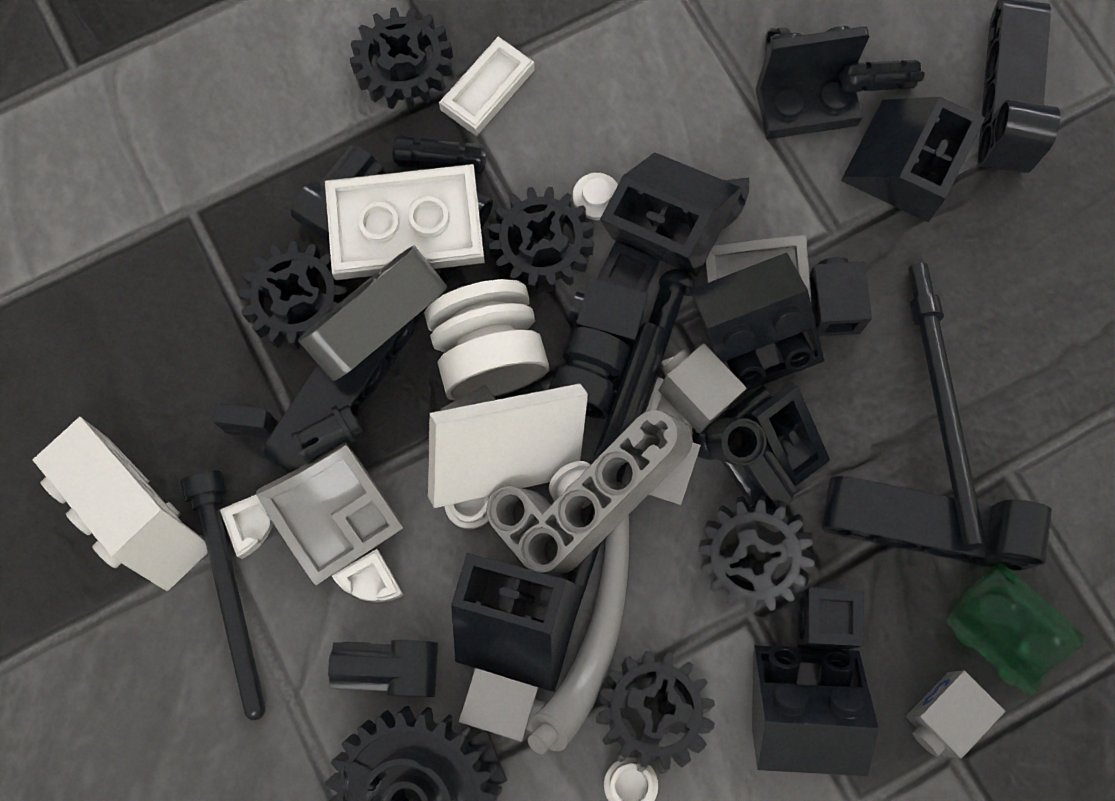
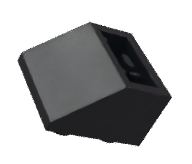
M942 97L882 100L841 181L929 222L945 201L985 117Z
M654 152L622 176L600 220L613 240L698 276L742 189L737 185Z
M787 252L690 289L712 352L747 388L745 391L825 362L808 289Z
M467 553L451 604L455 662L555 692L584 587L566 579Z
M754 645L752 732L757 770L868 776L879 727L860 652L842 649Z

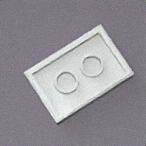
M473 164L325 181L331 267L335 280L373 276L396 256L413 245L417 247L433 269L485 263Z
M575 384L430 413L428 498L433 507L437 508L490 496L501 487L526 488L548 483L562 466L580 461L588 397L582 385Z

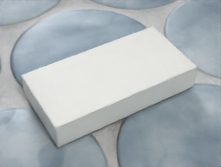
M498 36L439 102L440 110L472 134L478 136L535 71L534 61Z

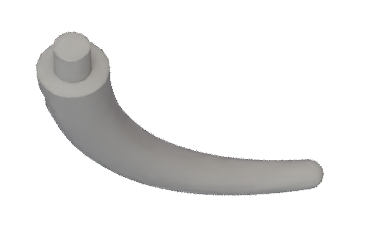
M617 482L620 489L626 487L623 483ZM629 515L606 537L598 594L579 652L557 691L532 718L531 727L533 733L528 738V744L538 754H544L548 749L562 751L568 746L588 717L605 681L615 651L625 604L629 567Z

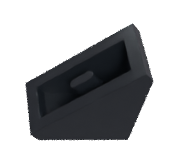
M794 383L789 384L754 410L748 417V419L757 422L763 428L767 446L795 487L830 461L800 389Z

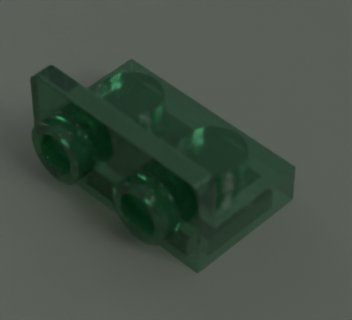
M1001 562L996 564L956 600L947 619L948 625L953 628L956 637L969 648H975L994 665L996 672L1005 682L1012 686H1017L1029 697L1039 691L1043 676L1082 647L1085 637Z

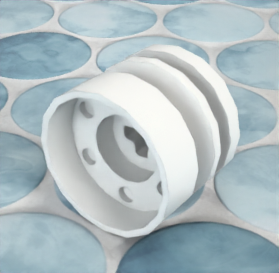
M506 279L482 281L448 292L433 301L426 308L424 315L429 330L433 332L430 335L433 347L438 351L446 352L437 363L448 399L456 401L484 385L488 387L493 397L504 395L536 382L549 371V364L540 334L528 330L535 322L533 309L528 306L529 295L525 284L517 280Z

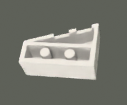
M82 417L77 418L33 459L34 463L46 476L40 482L41 485L57 501L62 504L65 502L69 504L71 509L66 513V516L86 535L92 533L98 541L92 548L111 567L117 568L122 563L168 592L208 553L205 538L184 525L178 518L181 513L170 502L165 504L148 484L149 480L108 437Z

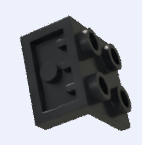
M837 26L826 32L808 35L789 33L770 42L755 89L766 140L859 125L862 113L857 92H845L842 90L838 74L840 70H844L847 63H858L870 37L866 26L856 28Z

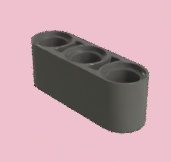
M413 245L396 256L301 335L298 342L332 381H335L351 371L435 301L446 290L447 285L417 247Z

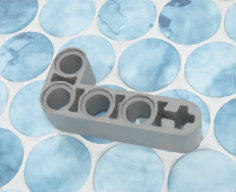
M656 410L645 412L637 417L552 505L537 491L512 486L501 487L488 500L486 508L487 519L494 530L528 569L549 574L568 573L576 568L687 456L693 441L691 431L686 423L665 412ZM661 428L665 429L663 436L668 441L663 448L658 446L660 439L656 435ZM638 449L644 451L642 455L637 454ZM629 462L633 472L632 480L628 486L620 489L616 480L617 471L623 464ZM521 499L525 511L521 521L516 523L513 518V509L517 501ZM590 499L595 508V515L591 523L585 526L581 521L580 512L584 503ZM551 537H554L557 542L558 551L557 556L550 563L545 556V545Z

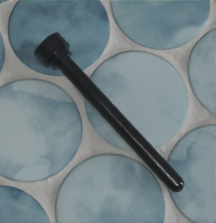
M222 471L200 472L181 480L185 502H191L192 510L199 512L244 714L250 720H258L264 716L266 707L219 505L224 503L222 495L227 492Z

